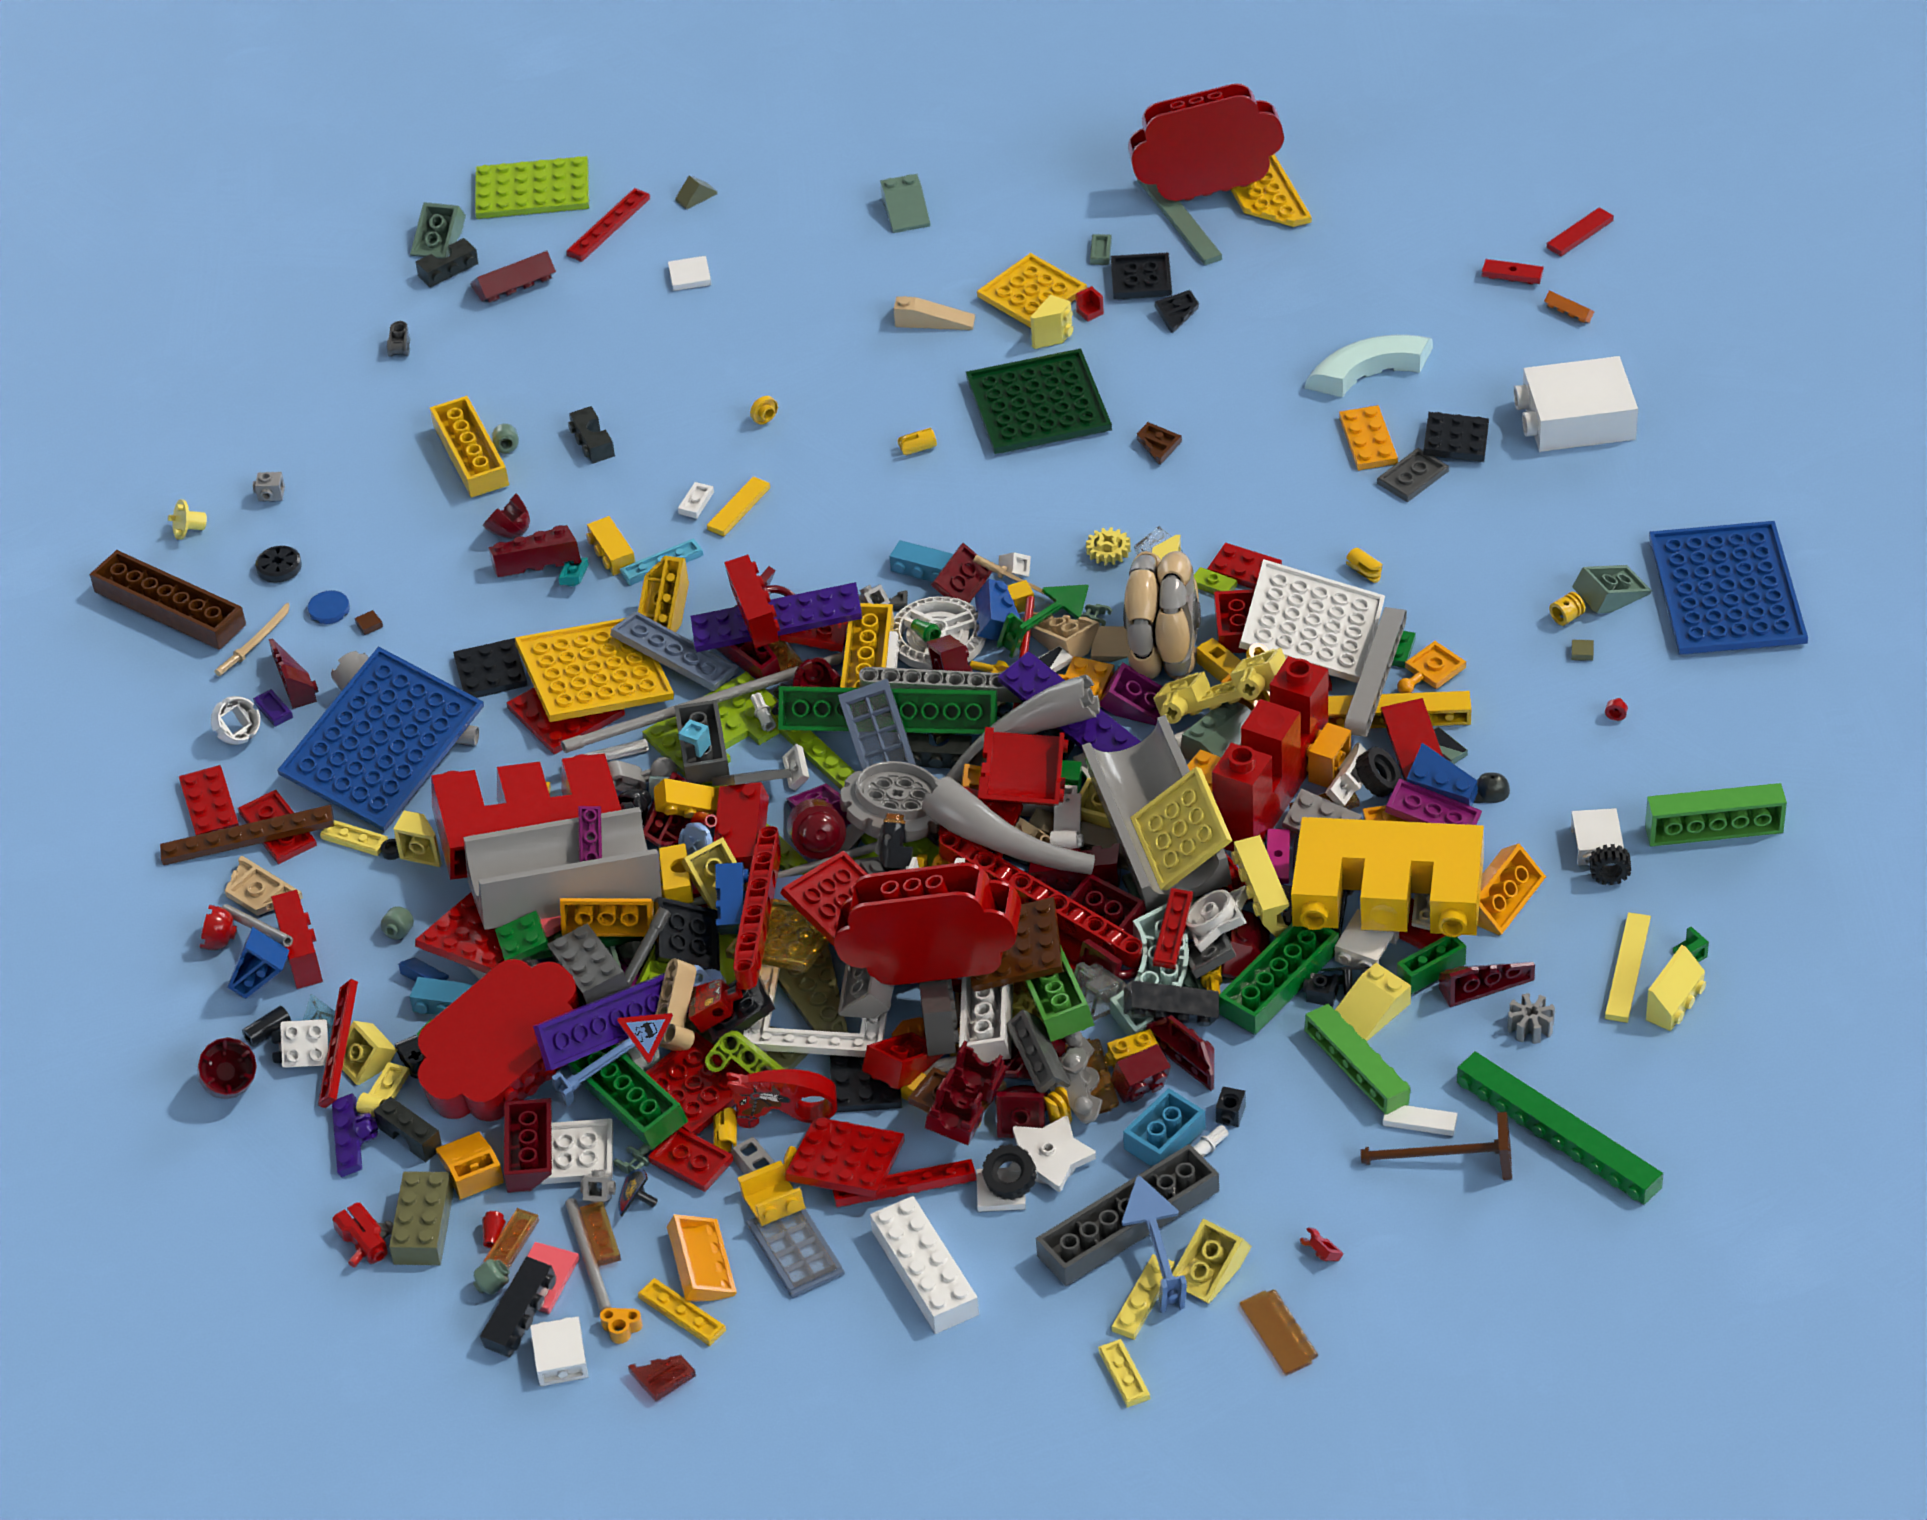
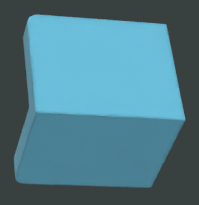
M689 719L678 733L679 740L694 745L697 757L701 758L711 745L709 727Z

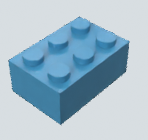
M1168 1088L1123 1131L1124 1149L1152 1167L1188 1144H1191L1206 1129L1205 1110Z

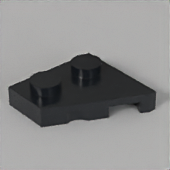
M1187 290L1156 301L1155 308L1170 332L1173 333L1199 308V302L1191 290Z

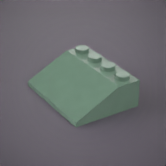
M1225 702L1220 707L1211 710L1182 734L1180 750L1184 758L1191 761L1200 749L1222 757L1231 742L1241 745V727L1252 711L1246 705L1239 702L1233 704Z

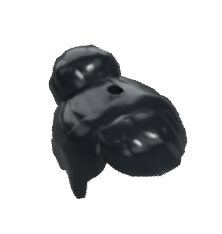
M631 789L618 796L619 803L632 802L635 807H639L643 821L648 812V806L651 803L650 793L645 789Z

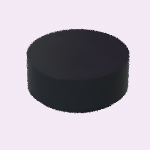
M388 839L381 844V853L385 859L395 860L399 858L396 839Z

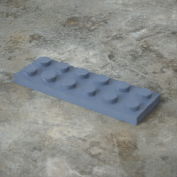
M637 611L611 628L610 636L711 691H715L738 672V666L709 650L696 652L694 642Z

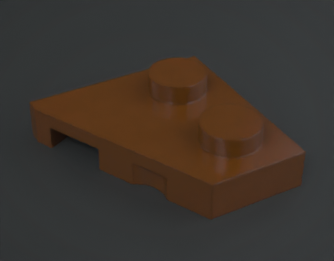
M1147 422L1137 433V440L1158 464H1162L1182 442V436Z

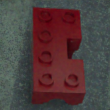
M964 1041L957 1053L956 1063L953 1068H950L946 1078H943L937 1089L936 1099L926 1117L925 1129L968 1146L982 1121L984 1107H982L981 1101L991 1103L1004 1080L1007 1065H1004L1003 1056L999 1055L995 1061L992 1060L990 1063L983 1062L978 1058L977 1053H974V1049L967 1046V1041Z

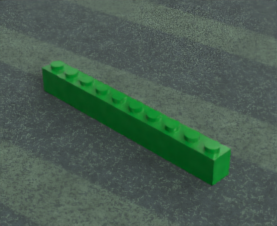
M1474 1051L1457 1067V1083L1462 1088L1468 1089L1477 1095L1480 1100L1494 1106L1500 1113L1507 1112V1116L1512 1118L1517 1124L1526 1127L1535 1136L1544 1139L1555 1149L1561 1150L1575 1162L1581 1163L1593 1174L1599 1175L1613 1187L1619 1188L1628 1194L1631 1199L1645 1205L1662 1189L1663 1172L1478 1052Z

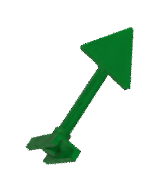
M1089 585L1043 587L1042 593L1053 600L1054 603L1025 622L1013 613L1007 615L997 647L1000 649L1004 646L1010 651L1009 657L1014 658L1018 655L1026 632L1059 610L1064 609L1078 620L1082 615Z

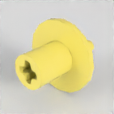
M180 499L175 505L173 515H168V521H172L175 538L182 540L186 536L188 529L204 530L207 517L205 512L189 511L187 502L184 499Z

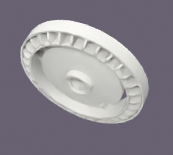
M944 596L920 599L905 606L896 614L893 624V631H896L899 636L898 658L916 669L932 670L927 643L915 631L911 630L912 621L919 619L937 624L941 630L940 637L951 635L966 645L969 651L967 660L970 662L980 653L986 641V638L977 636L979 625L976 624V620L979 616L976 608L966 601ZM907 627L908 629L906 632V639L908 645L904 642L902 638L903 632ZM973 628V630H974L973 635H972L971 638L969 639V637H970L969 629Z

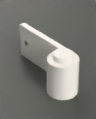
M1081 793L1064 794L1063 803H1059V806H1054V829L1050 832V844L1070 850L1083 848L1084 838L1083 834H1080Z

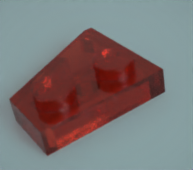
M682 1355L672 1356L668 1359L651 1360L650 1365L636 1367V1364H631L628 1366L629 1373L655 1402L696 1376L695 1369Z

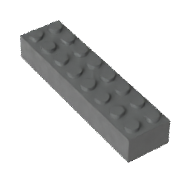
M1190 1144L1138 1175L1179 1211L1178 1216L1156 1220L1159 1228L1219 1192V1173ZM1137 1176L1036 1238L1037 1257L1065 1286H1068L1150 1235L1145 1222L1127 1226L1122 1225Z

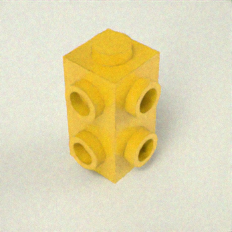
M1151 1029L1108 1042V1053H1105L1108 1066H1112L1114 1069L1116 1062L1157 1044L1158 1042Z

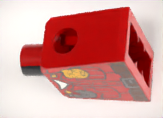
M722 979L693 987L689 1019L700 1032H704L727 1019L733 1014V1002L743 997L741 989L737 985L729 988Z

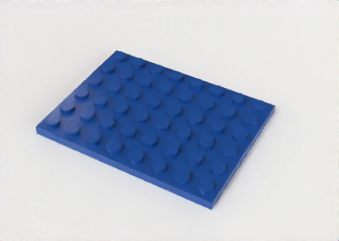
M1775 521L1649 532V540L1679 655L1808 644L1807 631Z
M378 646L278 768V774L385 832L482 710L484 702Z

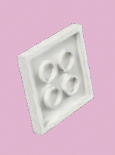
M612 1118L552 1123V1175L545 1179L542 1184L581 1182L584 1176L589 1173L591 1174V1170H605L606 1174H612L613 1179Z

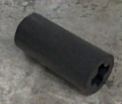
M280 1005L242 1029V1034L248 1044L254 1047L270 1037L272 1032L279 1031L281 1029V1022L291 1021V1018L285 1008Z

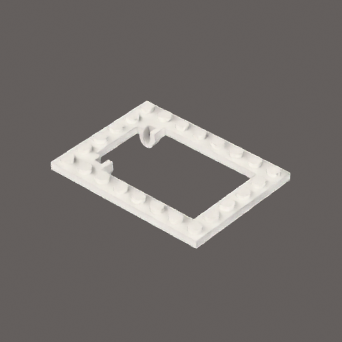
M771 912L759 974L773 1004L783 951L799 952L801 937L825 938L802 914ZM771 1012L768 1016L754 1023L748 1030H745L743 1035L762 1051L865 1057L867 1045L884 1039L887 1012L874 1019L862 1018L860 1033L769 1028Z

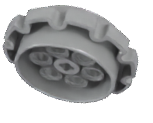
M898 761L876 763L866 767L862 772H854L845 780V785L841 788L840 807L842 811L847 812L846 818L854 826L876 839L879 837L882 824L884 822L905 824L906 843L917 841L927 837L931 832H939L941 825L927 816L926 812L922 810V802L926 793L931 794L937 787L935 782L939 779L927 770L914 764Z

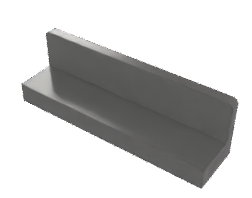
M1022 1009L1006 1024L1036 1090L1040 1093H1045L1056 1082L1068 1088L1071 1083L1041 1019Z

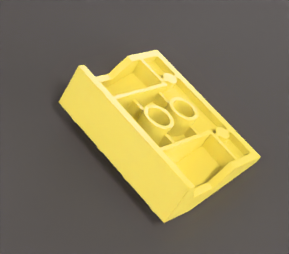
M1258 835L1235 841L1234 851L1231 852L1234 865L1238 864L1239 866L1238 873L1241 882L1245 881L1247 885L1245 887L1248 899H1252L1254 902V913L1256 917L1260 916L1263 925L1277 938L1288 927V925H1285L1281 912L1289 907V902L1261 836Z

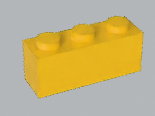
M610 516L587 524V541L590 545L593 544L596 555L598 557L601 556L605 569H609L613 576L620 574V568L635 563L633 550Z
M666 778L653 787L655 810L658 812H663L666 815H681L685 818H692L699 811L715 816L717 814L719 788Z

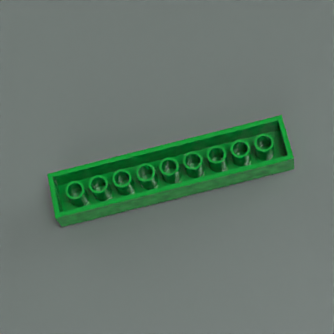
M779 686L778 730L849 731L838 695L858 688ZM891 688L905 732L983 734L985 727H990L997 722V690ZM884 693L869 698L873 711L888 706ZM865 699L850 704L853 718L869 713ZM890 711L875 716L879 729L894 724ZM871 717L855 723L858 731H875ZM894 729L888 732H897V730Z

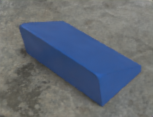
M415 957L401 961L398 964L400 974L415 982L417 977L447 980L449 978L448 974Z

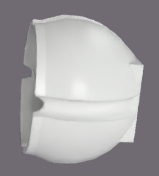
M231 696L216 704L211 714V727L213 731L218 733V739L230 745H240L248 742V739L256 735L260 726L259 710L253 709V702L240 696ZM231 710L243 726L233 734L221 718Z

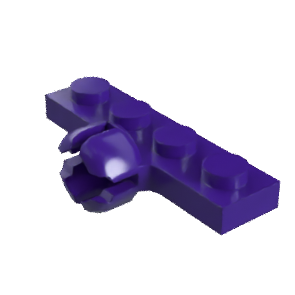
M353 1093L338 1098L332 1103L337 1173L341 1178L362 1170L361 1145L364 1142L376 1139L379 1135L377 1123L374 1118H371L370 1113L358 1115L356 1110L357 1098Z

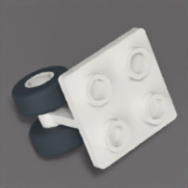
M327 1020L283 1021L280 1024L281 1030L271 1033L272 1043L279 1044V1051L272 1053L274 1063H282L283 1068L325 1066L328 1053Z

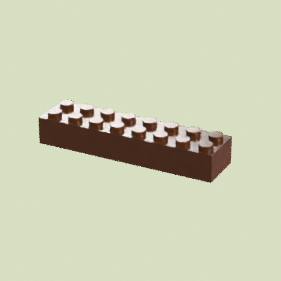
M119 550L114 551L89 574L95 593L218 650L246 626L241 606Z

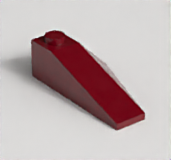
M273 638L268 639L272 656L292 709L317 702L315 693L319 691L316 681H311L309 673Z

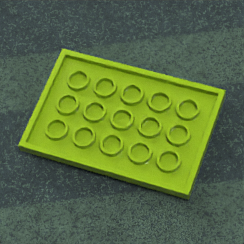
M588 156L476 166V219L589 209Z

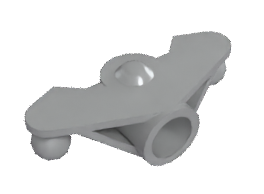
M1078 1031L1064 1037L1068 1047L1066 1053L1059 1057L1071 1085L1066 1088L1056 1082L1049 1089L1055 1092L1056 1087H1064L1067 1091L1071 1110L1082 1123L1087 1124L1097 1119L1102 1105L1100 1098L1091 1095V1091L1099 1083L1100 1076L1097 1070L1087 1067L1088 1060L1095 1050L1088 1040L1082 1036V1033Z

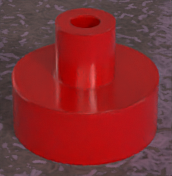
M1621 698L1612 699L1607 702L1605 715L1611 720L1621 721L1627 715L1628 706Z

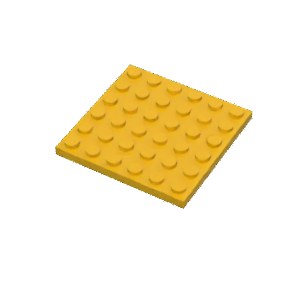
M625 618L515 637V645L550 722L674 700V692L660 663L610 636L611 628Z

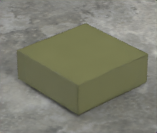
M1572 639L1571 660L1593 661L1594 640Z

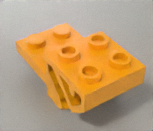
M1074 656L1066 674L1058 675L1065 681L1082 675H1088L1094 683V686H1090L1093 695H1098L1100 701L1115 671L1114 664Z

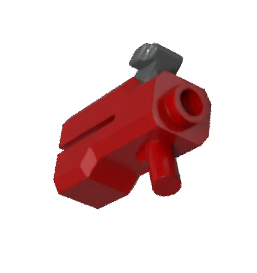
M360 1202L347 1207V1210L354 1217L353 1219L345 1209L334 1215L332 1220L337 1233L345 1242H352L355 1245L356 1252L348 1261L351 1267L355 1268L363 1258L369 1264H374L386 1257L388 1250L384 1239L388 1235H392L393 1223L391 1221L378 1223Z

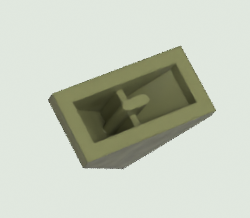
M689 175L677 194L676 201L687 210L717 194V191L707 182Z

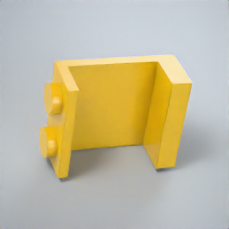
M781 1160L737 1178L741 1195L761 1226L805 1209L801 1189H794L789 1181H785L786 1171Z

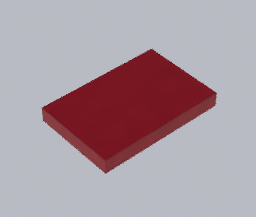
M962 543L931 583V586L944 597L958 598L970 603L992 571L973 562L977 554L966 544Z

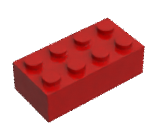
M748 554L724 562L732 593L754 647L758 648L779 641L777 632L781 630L777 619H774V617H777L773 604H768L771 600L768 591L762 589L765 588L761 575H756L759 573L756 562H751Z

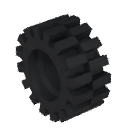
M1606 844L1603 845V849L1597 847L1596 851L1591 852L1589 857L1590 873L1593 879L1596 878V882L1599 883L1602 880L1604 885L1607 882H1610V885H1614L1615 881L1619 884L1621 879L1625 881L1627 876H1630L1631 860L1626 848L1622 850L1620 845L1615 848V844H1611V847H1607ZM1609 863H1614V864H1616V865H1612V866H1606V864H1609Z

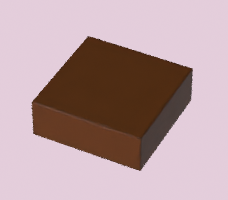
M374 610L354 618L356 625L364 635L383 627L382 621Z

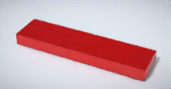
M1600 207L1547 242V249L1559 256H1563L1614 221V215Z
M1171 888L1153 957V966L1175 970L1193 900V891Z

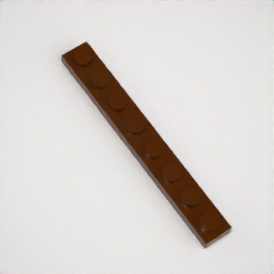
M326 805L161 843V861L163 865H168L335 826L333 809L331 805Z

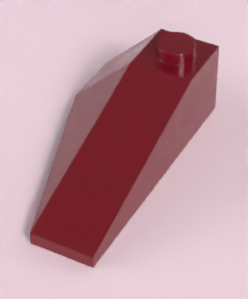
M1534 962L1459 966L1439 973V990L1448 1005L1453 1007L1534 981L1535 964Z

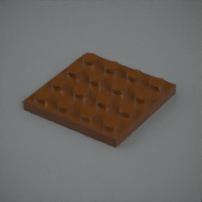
M1053 897L1021 904L1015 944L1012 948L1003 952L1001 965L996 971L986 975L970 976L973 992L1063 972L1056 903Z

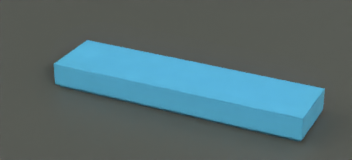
M693 538L620 568V573L628 585L631 586L643 581L644 576L664 556L685 558L687 563L704 556L703 550Z

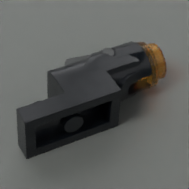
M886 813V819H883L884 824H882L875 853L880 856L883 868L904 870L910 865L913 847L904 846V843H906V821H904V815Z

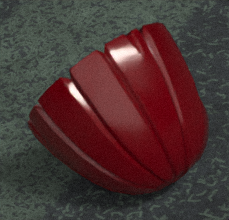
M515 493L504 507V510L497 508L484 522L483 527L491 533L504 538L522 536L529 528L530 517L519 495Z
M816 657L803 661L797 667L792 683L793 686L840 687L841 676L836 670L831 668L824 658Z

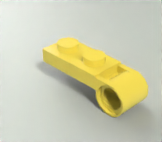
M388 1062L370 1092L362 1093L359 1096L356 1105L357 1112L361 1114L370 1113L371 1117H375L374 1110L390 1096L395 1099L410 1075L409 1068Z

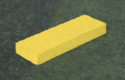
M334 820L335 826L324 828L320 833V837L323 840L375 856L381 853V844L388 840V837L336 820Z
M1122 1339L1099 1346V1354L1127 1408L1150 1400V1393Z

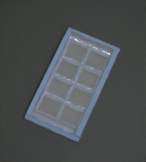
M888 679L838 695L862 771L873 764L887 761L906 762L916 765Z
M806 1209L761 1226L756 1217L747 1221L749 1230L792 1297H796L845 1275L841 1264Z

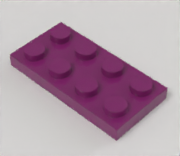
M1399 778L1384 812L1409 822L1477 825L1482 810Z

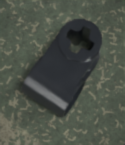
M414 1035L394 1045L401 1062L404 1063L405 1067L409 1068L410 1076L418 1078V1070L424 1058L418 1046V1037Z

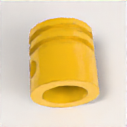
M1572 591L1551 603L1549 611L1554 621L1563 626L1584 614L1586 607L1582 598Z

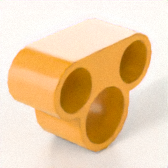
M605 1308L600 1313L602 1328L609 1332L610 1339L614 1343H625L630 1339L631 1333L642 1329L641 1313L637 1309Z

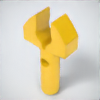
M973 660L969 664L974 670L988 673L1002 672L1009 667L1002 660H998L994 665Z

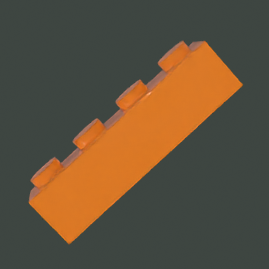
M1550 290L1544 302L1548 303L1547 306L1553 309L1557 307V311L1567 312L1568 316L1572 318L1576 316L1583 323L1585 321L1590 323L1595 312Z

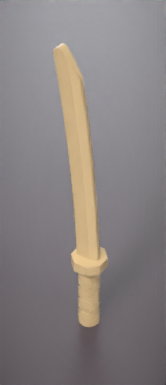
M976 555L973 560L976 564L997 573L1001 579L1005 575L1017 582L1024 581L1007 572V567L1004 565L1001 567L979 555ZM1028 582L1031 589L1042 593L1041 588Z
M286 603L242 648L235 650L231 658L215 669V674L220 677L237 662L245 660V655L289 613V603Z

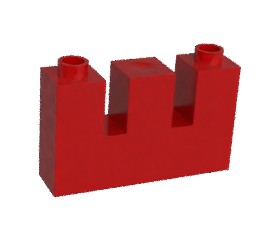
M1288 656L1269 684L1270 702L1259 699L1241 727V745L1231 742L1213 769L1212 795L1232 839V842L1223 849L1233 852L1235 841L1258 835L1261 836L1263 843H1265L1268 829H1274L1307 777V749L1310 744L1315 742L1318 731L1322 730L1328 722L1329 669L1312 664L1305 659H1296Z
M605 753L594 755L579 754L571 758L562 759L561 791L563 796L550 797L540 761L497 767L498 804L484 806L475 770L448 771L443 774L431 775L432 810L450 880L467 878L463 837L577 818L578 806H601V813L621 810Z

